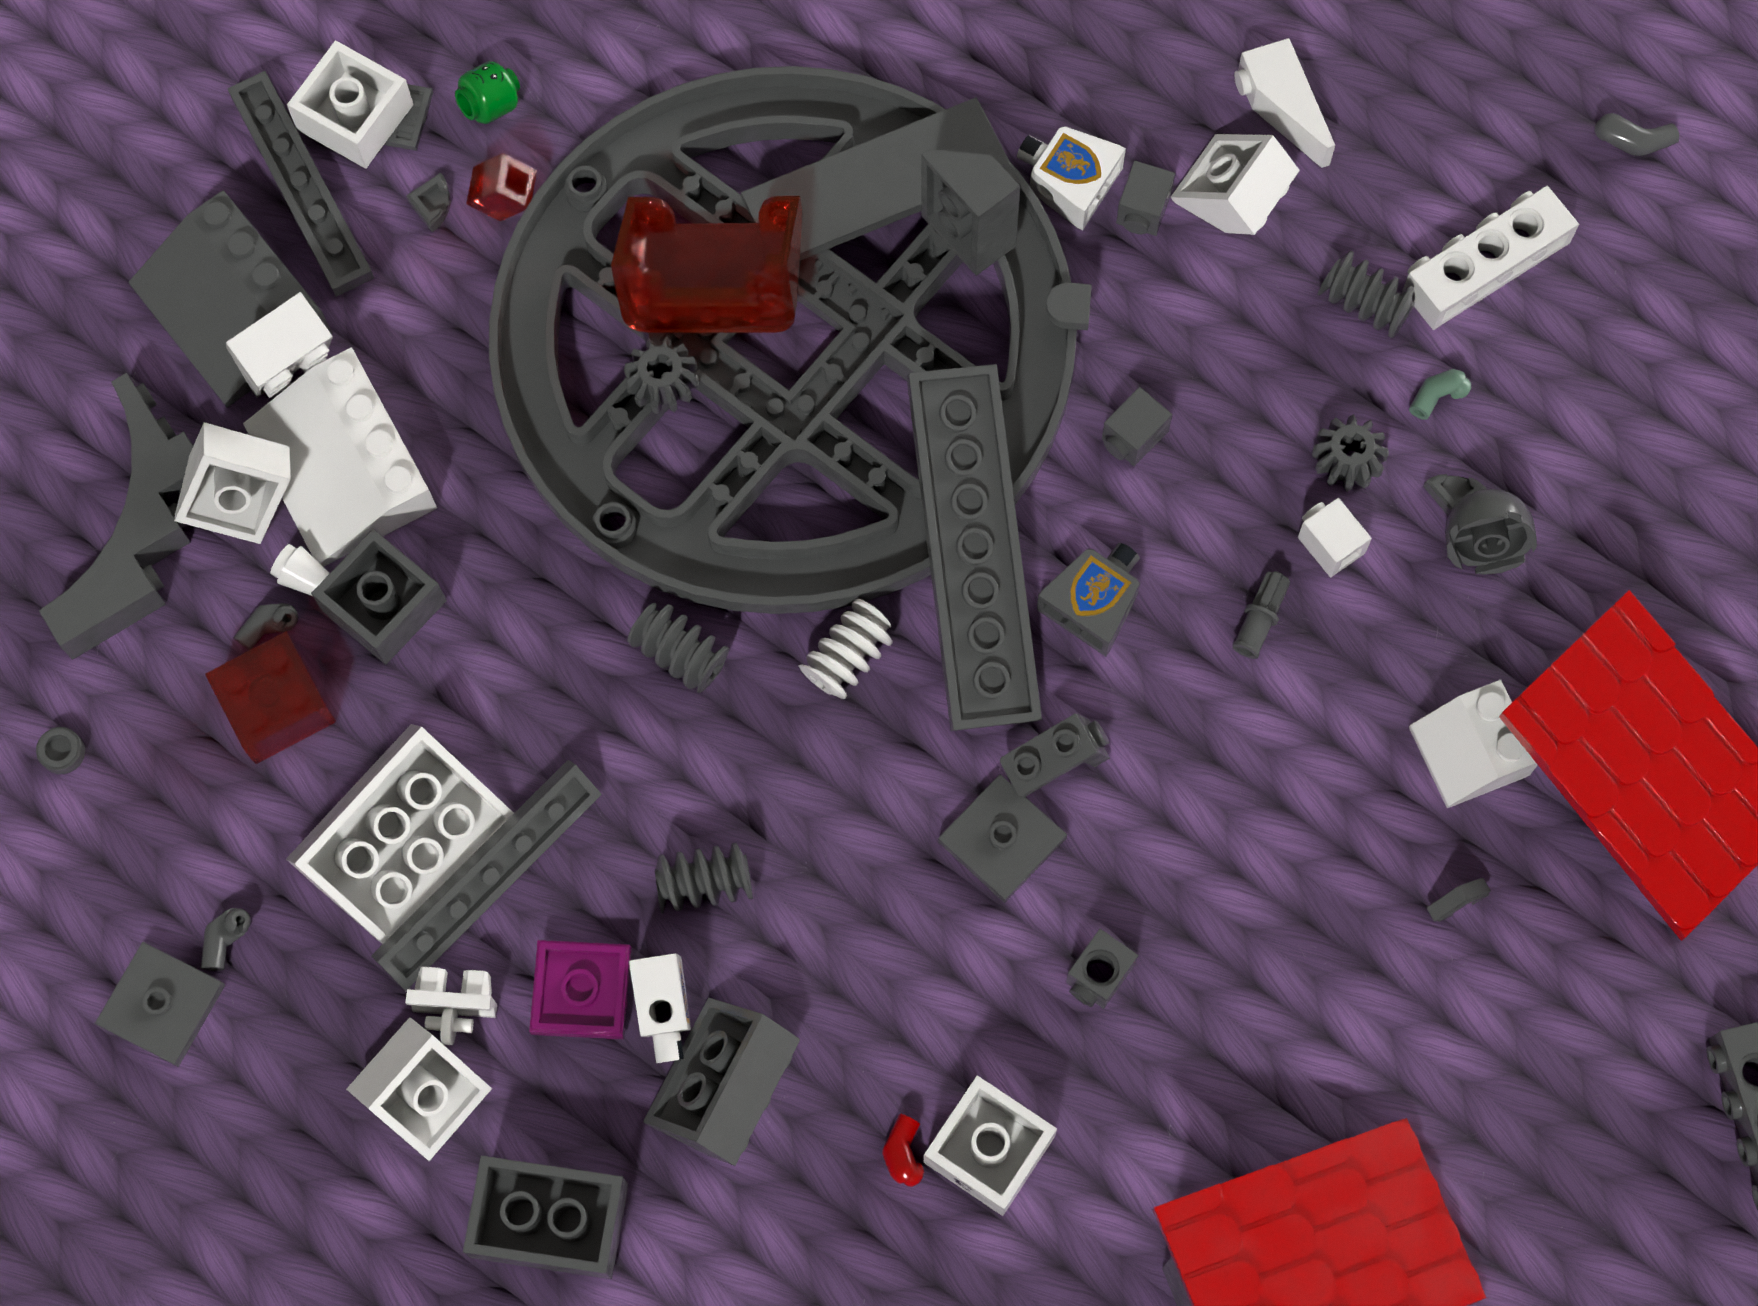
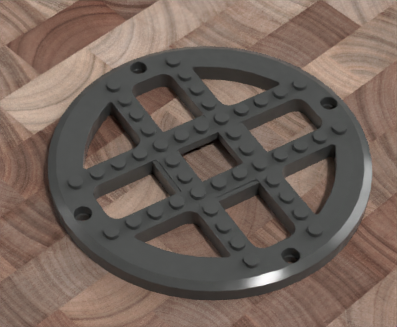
M783 66L750 68L719 73L678 85L647 98L617 115L578 145L538 189L517 223L503 255L494 286L489 320V361L493 389L508 439L526 476L543 502L562 524L595 554L625 574L671 595L695 603L732 611L767 614L817 612L852 606V602L855 599L868 601L882 597L931 575L919 479L913 477L839 422L837 418L883 365H886L906 381L908 373L975 366L924 329L915 319L918 313L963 261L928 224L877 283L830 249L775 270L742 201L741 195L691 158L732 145L761 140L798 139L836 143L822 158L824 159L946 109L902 87L868 76L833 69ZM1012 165V169L1017 174L1021 183L1017 242L1015 248L994 262L993 265L1003 290L1009 319L1010 350L1005 381L999 383L1014 503L1016 505L1035 479L1045 461L1065 414L1073 378L1077 330L1057 327L1049 320L1046 314V300L1049 292L1061 283H1071L1068 265L1056 231L1038 197L1019 171ZM584 183L596 184V186L588 192H579L575 190L579 185ZM651 194L657 197L729 250L681 304L596 240L600 230L635 195ZM570 287L575 288L647 342L648 338L655 343V347L661 346L666 336L672 342V349L683 343L688 349L687 357H694L697 361L698 369L694 373L699 377V385L695 389L749 428L691 495L677 508L663 510L652 506L615 476L620 463L669 409L668 404L662 405L657 415L652 412L651 402L640 408L635 402L636 394H630L626 390L625 382L629 379L626 377L583 426L576 427L573 424L562 391L558 356V337L566 290ZM777 287H780L840 332L790 390L786 389L727 345ZM796 462L806 463L814 467L883 519L868 526L838 535L805 541L769 542L724 537L780 471L789 464ZM612 516L626 518L623 527L616 531H608L601 525Z

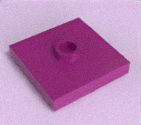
M538 940L530 1034L624 1039L631 946L628 944Z

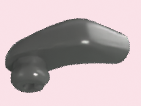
M1608 113L1602 116L1595 125V133L1599 139L1636 157L1651 154L1679 142V131L1673 123L1646 129L1618 114Z

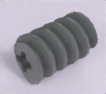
M1350 250L1334 264L1323 281L1318 295H1322L1330 288L1328 301L1332 304L1338 303L1345 297L1343 310L1347 313L1352 312L1360 305L1358 319L1364 322L1375 314L1373 327L1379 331L1390 323L1388 336L1393 339L1414 307L1415 302L1412 301L1414 287L1410 285L1404 291L1398 293L1399 278L1396 276L1384 285L1382 283L1384 269L1379 268L1371 276L1367 275L1369 261L1365 259L1358 266H1352L1354 252Z
M652 603L641 613L632 626L627 639L629 645L632 647L642 646L641 652L645 657L652 658L656 656L655 662L660 668L669 667V673L673 678L679 679L684 676L683 683L688 689L698 687L697 693L703 692L721 672L730 648L723 646L714 653L711 651L716 639L713 635L699 642L701 626L695 625L686 632L684 630L688 620L686 615L683 614L672 622L670 618L674 606L668 604L658 611L656 610V603Z
M737 843L731 844L729 857L723 855L718 845L713 846L711 860H706L700 848L695 849L692 863L687 862L682 851L677 852L674 866L669 865L663 854L658 856L655 878L662 914L665 911L667 899L670 900L676 911L683 909L686 896H688L694 908H700L702 897L705 893L712 905H718L721 891L723 890L731 903L737 901L739 888H743L747 897L753 899L746 854L743 855Z

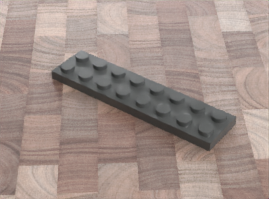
M997 364L908 373L906 379L950 731L1041 721L1042 715Z

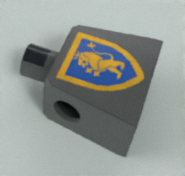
M1118 543L1107 559L1093 549H1086L1038 595L1037 610L1106 657L1138 595L1140 582L1130 575L1129 572L1140 559L1139 555L1131 547L1123 543Z

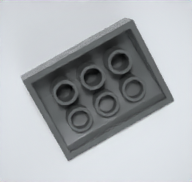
M224 190L189 213L128 282L226 407H229L251 391V388L226 348V342L299 292L303 294L332 334L323 312Z

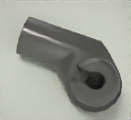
M284 603L261 605L256 608L233 638L251 651L264 634L292 630L298 622L297 611L293 606Z
M231 908L206 926L201 969L209 971H223L225 969L226 948L243 936L250 927L251 917L247 911L241 908Z

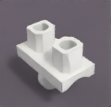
M421 967L415 983V990L407 989L405 1003L411 1005L413 1012L442 1014V1017L426 1016L425 1019L426 1030L441 1031L442 1044L453 1045L456 1032L472 1033L473 1019L458 1018V1015L496 1018L497 1003L491 996V976L488 972L477 970L464 971L461 993L445 992L448 975L445 969Z

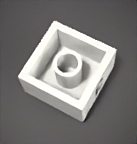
M336 40L287 104L298 131L365 169L414 105L406 79Z
M977 1075L925 1152L924 1163L1003 1216L1053 1141L1057 1128Z

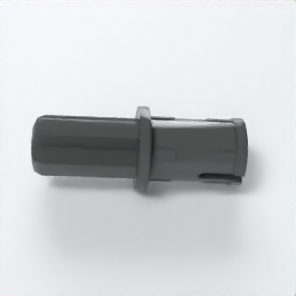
M1276 571L1267 572L1253 603L1246 606L1244 610L1247 614L1236 641L1232 644L1233 650L1240 655L1257 659L1271 626L1277 625L1279 621L1277 612L1290 586V580L1282 573Z

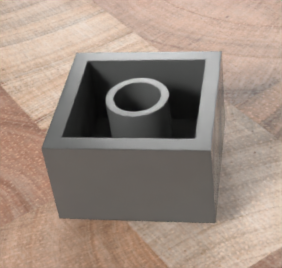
M374 529L311 592L320 609L385 665L447 601L439 584Z

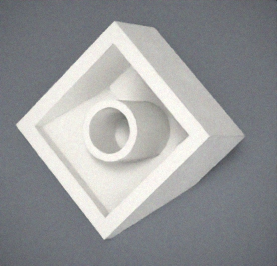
M1215 134L1174 191L1171 199L1179 206L1225 233L1255 235L1264 226L1267 216L1279 199L1287 193L1289 185L1300 170L1274 135Z
M204 422L189 455L174 521L261 544L291 479L290 446Z
M1501 680L1460 695L1409 726L1411 734L1447 808L1531 775L1538 765L1499 718L1500 714L1512 703Z
M409 1017L346 1090L430 1161L492 1088L437 1038Z

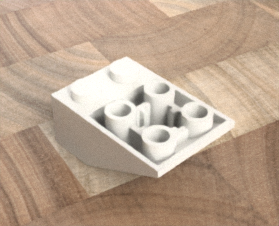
M299 292L227 341L226 348L254 395L259 397L266 393L269 398H272L291 384L292 374L301 368L305 373L313 366L327 360V353L330 351L328 348L333 336L303 294Z

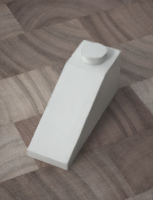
M1284 39L1242 52L1239 68L1234 73L1235 83L1240 95H1246L1251 108L1321 168L1329 166L1335 143L1290 39Z

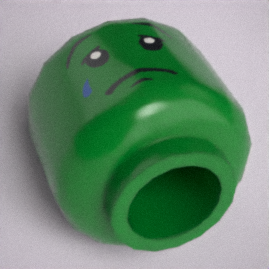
M488 61L464 73L459 78L458 89L455 91L456 102L466 118L469 120L475 119L478 123L489 124L512 112L517 107V92L520 90V83L511 69H505L497 62Z

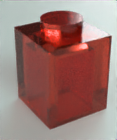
M505 153L488 159L473 167L466 205L498 221L526 210L532 200L537 170Z

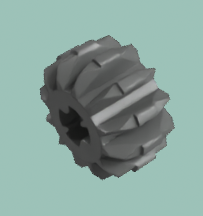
M667 336L662 341L661 346L657 347L648 338L646 342L647 351L644 352L633 348L631 356L634 362L625 363V376L629 378L625 382L626 390L630 394H636L635 402L640 408L651 402L652 412L657 415L662 405L668 404L669 409L675 413L677 410L676 400L679 399L690 403L692 399L690 389L698 388L699 377L694 373L698 369L696 358L687 357L688 349L683 343L672 349V342Z
M1353 414L1348 417L1347 423L1344 425L1335 417V419L1331 420L1329 429L1322 428L1318 432L1316 439L1319 444L1314 445L1312 456L1319 460L1315 467L1317 474L1330 473L1327 480L1329 487L1336 484L1337 480H1341L1346 492L1352 490L1354 481L1365 489L1370 485L1371 477L1378 478L1382 475L1384 470L1382 462L1387 460L1389 451L1381 446L1385 440L1384 432L1370 433L1373 426L1371 420L1360 426L1357 425V419ZM1349 450L1354 451L1351 457L1346 455Z

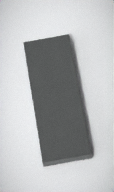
M977 97L741 192L742 201L775 270L920 212L921 154L928 149L990 154L1001 166L1006 164L1012 168Z

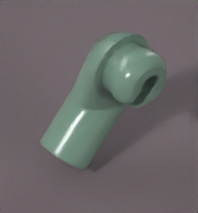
M1450 369L1428 377L1419 389L1409 411L1415 417L1427 420L1439 398L1448 394L1453 399L1464 398L1471 390V382L1468 378H1465L1463 371Z

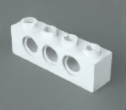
M1548 185L1535 194L1531 191L1525 192L1511 204V209L1500 216L1496 212L1490 214L1478 224L1476 231L1466 237L1463 234L1457 235L1446 243L1440 254L1432 259L1428 256L1422 257L1408 269V277L1403 291L1410 285L1414 287L1412 301L1415 302L1414 307L1432 330H1435L1570 244L1579 223ZM1514 229H1522L1526 231L1530 236H1520L1514 231ZM1479 251H1489L1496 258H1486ZM1445 273H1455L1459 275L1462 280H1451L1445 275Z

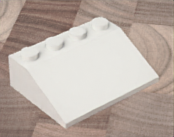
M352 347L310 368L243 423L248 434L251 436L290 446L291 479L282 499L312 556L323 567L349 554L372 529L381 536H385L437 509L426 483Z
M411 724L286 860L383 944L514 812L423 727Z

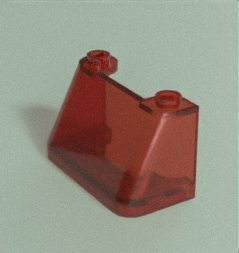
M774 196L766 199L760 206L759 223L676 224L671 206L659 198L628 197L611 263L618 302L624 322L630 328L646 333H776L789 329L794 323L797 308L803 215L800 196Z

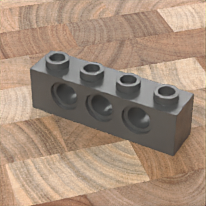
M1758 1022L1719 1031L1709 1038L1710 1046L1707 1047V1058L1712 1071L1720 1075L1725 1091L1721 1096L1722 1105L1727 1117L1735 1121L1740 1137L1736 1142L1737 1151L1743 1165L1750 1168L1755 1183L1752 1186V1197L1758 1210V1087L1750 1085L1744 1079L1742 1073L1744 1065H1750L1758 1071Z

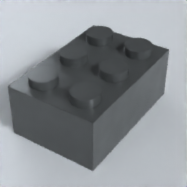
M481 1156L463 1253L472 1259L612 1279L628 1183L623 1176Z

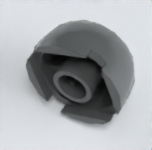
M1487 489L1464 496L1454 505L1446 520L1445 538L1448 558L1456 567L1462 570V563L1467 566H1477L1475 574L1503 573L1519 567L1525 562L1524 554L1531 548L1534 552L1537 547L1535 524L1531 512L1517 496L1507 491Z

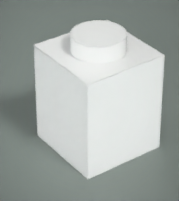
M1339 498L1327 506L1323 502L1318 503L1307 511L1302 517L1304 522L1298 535L1299 540L1330 578L1364 555L1372 539Z

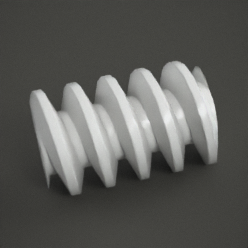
M855 599L852 602L854 612L846 611L841 615L842 625L835 624L830 628L829 634L831 639L822 638L818 642L820 652L811 651L808 653L806 660L809 666L798 665L802 673L817 687L827 694H832L841 699L847 697L846 692L841 686L843 681L853 686L859 683L852 670L854 668L863 672L870 670L863 657L866 654L875 659L881 657V653L875 646V643L878 641L887 646H891L893 643L886 632L888 628H891L888 619L874 606L861 599Z

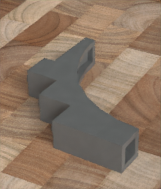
M127 373L111 381L125 410L131 437L132 472L124 508L112 536L94 563L67 591L39 610L59 646L72 660L166 605L158 590L165 586L152 565L191 543L183 531V528L188 525L175 522L174 520L189 455L194 445H192L184 431L176 435L164 416L156 420L150 410L157 405L144 383L135 386Z

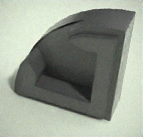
M439 173L406 195L409 204L433 233L446 219L451 203L450 192L442 173Z
M1447 474L1434 476L1428 479L1423 486L1448 516L1454 505L1464 496L1479 490H1487L1483 484L1469 477L1467 479L1460 476H1448Z
M1480 878L1456 887L1428 906L1427 910L1434 922H1440L1453 916V913L1470 903L1474 905L1484 899L1491 890L1484 878Z

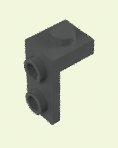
M1075 713L1002 756L1000 763L1017 795L1026 797L1082 763L1096 767L1110 759L1104 748L1105 745L1109 744V740L1096 720L1090 722L1089 719Z

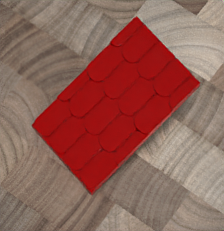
M1628 590L1500 714L1499 718L1682 941L1758 865V747L1714 697V693L1707 683L1676 649V643L1633 593Z
M1407 1118L1348 1139H1343L1224 1183L1216 1184L1152 1209L1171 1254V1258L1162 1270L1177 1306H1468L1487 1298L1481 1286L1478 1273L1472 1266L1460 1239L1458 1228L1448 1212L1440 1194L1438 1183L1429 1169L1421 1151L1418 1138Z

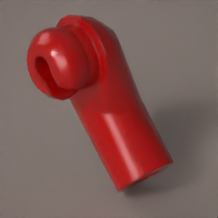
M899 1114L883 1147L882 1154L891 1178L898 1184L904 1183L908 1187H913L919 1184L924 1176V1168L922 1164L916 1163L910 1148L920 1123L909 1116Z

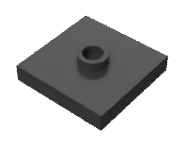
M1000 774L938 838V843L999 899L1006 903L1067 839V834L1026 797L1018 796L1013 785Z
M142 942L95 1024L179 1067L223 991L225 984Z

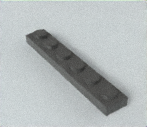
M266 71L227 88L335 296L337 297L374 279L367 261Z
M567 760L371 957L406 991L417 980L420 968L430 967L602 795L576 764Z

